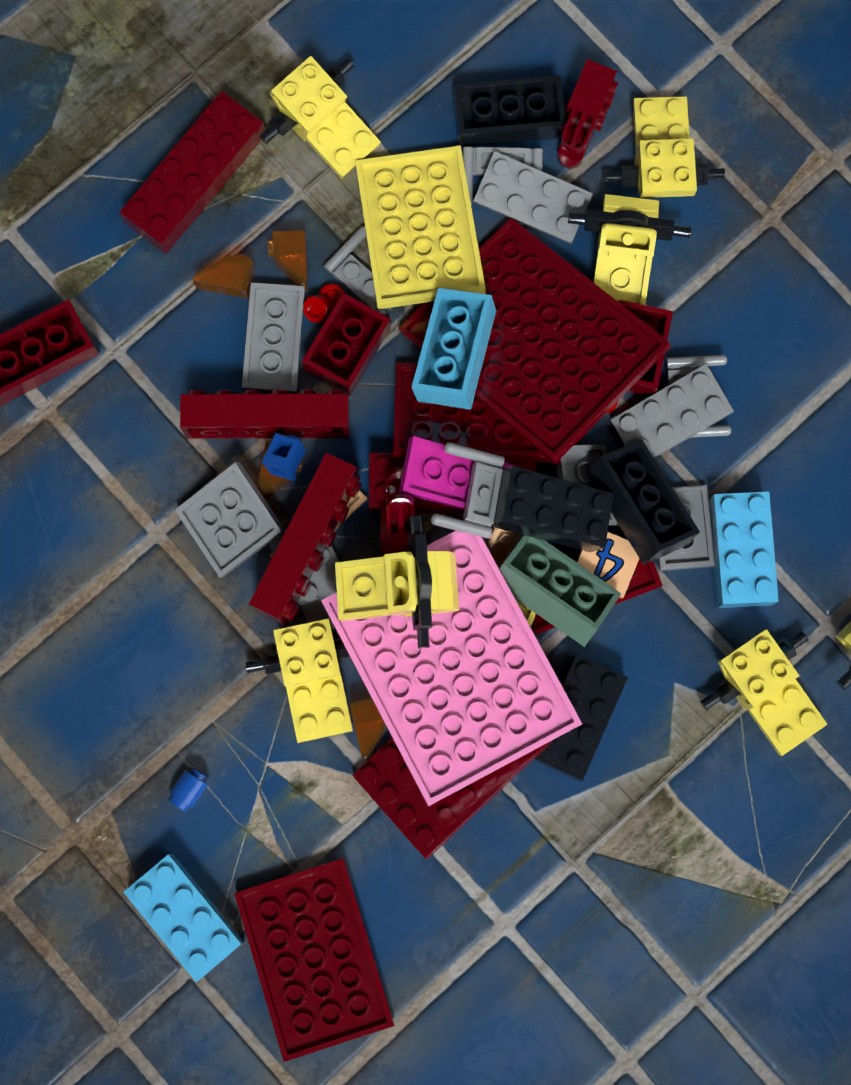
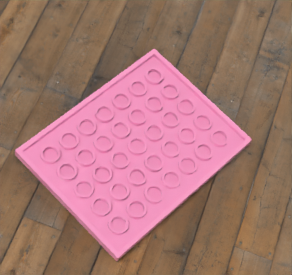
M454 531L427 545V551H450L455 553L459 611L431 614L432 628L428 629L429 648H417V630H413L412 616L391 615L341 621L338 620L337 592L321 600L428 806L582 725L482 537L460 531Z

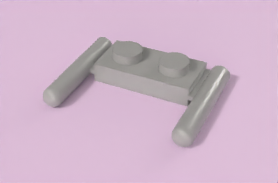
M463 147V162L471 205L473 202V175L484 176L494 151L542 171L543 149Z
M361 226L323 267L362 303L385 316L393 307L377 308L372 272L353 255H350L366 237L365 226Z
M725 355L667 358L668 386L696 370L695 367H701L705 364L708 366L725 365L727 357ZM729 425L709 426L690 438L729 436L731 434V427Z
M448 442L444 446L445 453L475 461L471 471L463 516L464 521L434 514L431 517V523L436 526L489 539L492 534L491 526L494 523L503 472L502 466L505 458Z

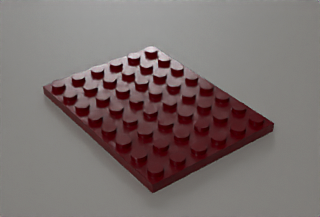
M510 218L479 248L486 294L492 295L496 314L475 397L550 461L556 464L671 347L670 342L519 223ZM435 301L423 303L398 328L400 333L420 350H422Z

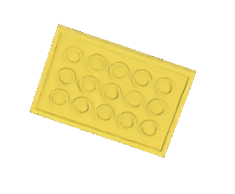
M461 145L355 160L377 308L384 309L435 301L438 288L486 294Z

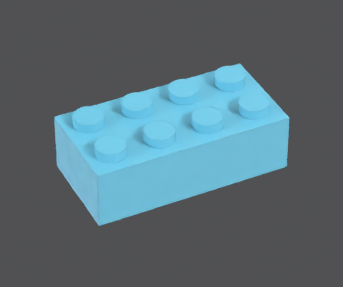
M438 288L411 387L418 402L471 410L496 314L492 295Z
M769 492L714 494L708 502L715 559L714 578L717 608L772 606L779 602Z
M168 854L123 892L195 982L203 978L244 942L174 854Z

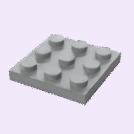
M240 462L232 464L175 509L219 578L228 575L285 531Z

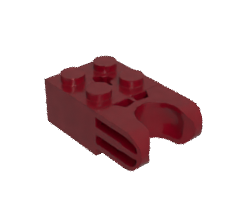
M588 59L586 60L565 114L566 126L562 133L561 145L557 155L558 161L562 166L569 169L580 166L595 130L601 131L606 119V113L612 105L619 82L614 81L617 70Z
M403 468L392 469L386 476V501H381V557H384V554L408 552L407 537L410 536L409 517L420 516V512H415L414 497L399 493Z

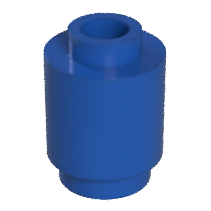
M194 768L190 772L184 770L170 790L171 795L168 801L187 812L190 807H194L207 788L208 784L204 782L207 777Z

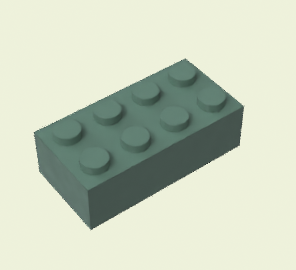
M525 535L499 569L517 601L583 647L586 646L621 595L619 591L548 542Z

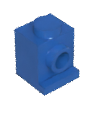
M275 433L262 460V463L271 475L295 481V473L306 452L300 438L292 434L284 436Z

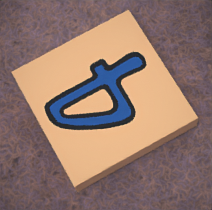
M608 532L606 547L594 552L581 551L577 563L621 593L619 598L623 599L639 557L628 540Z

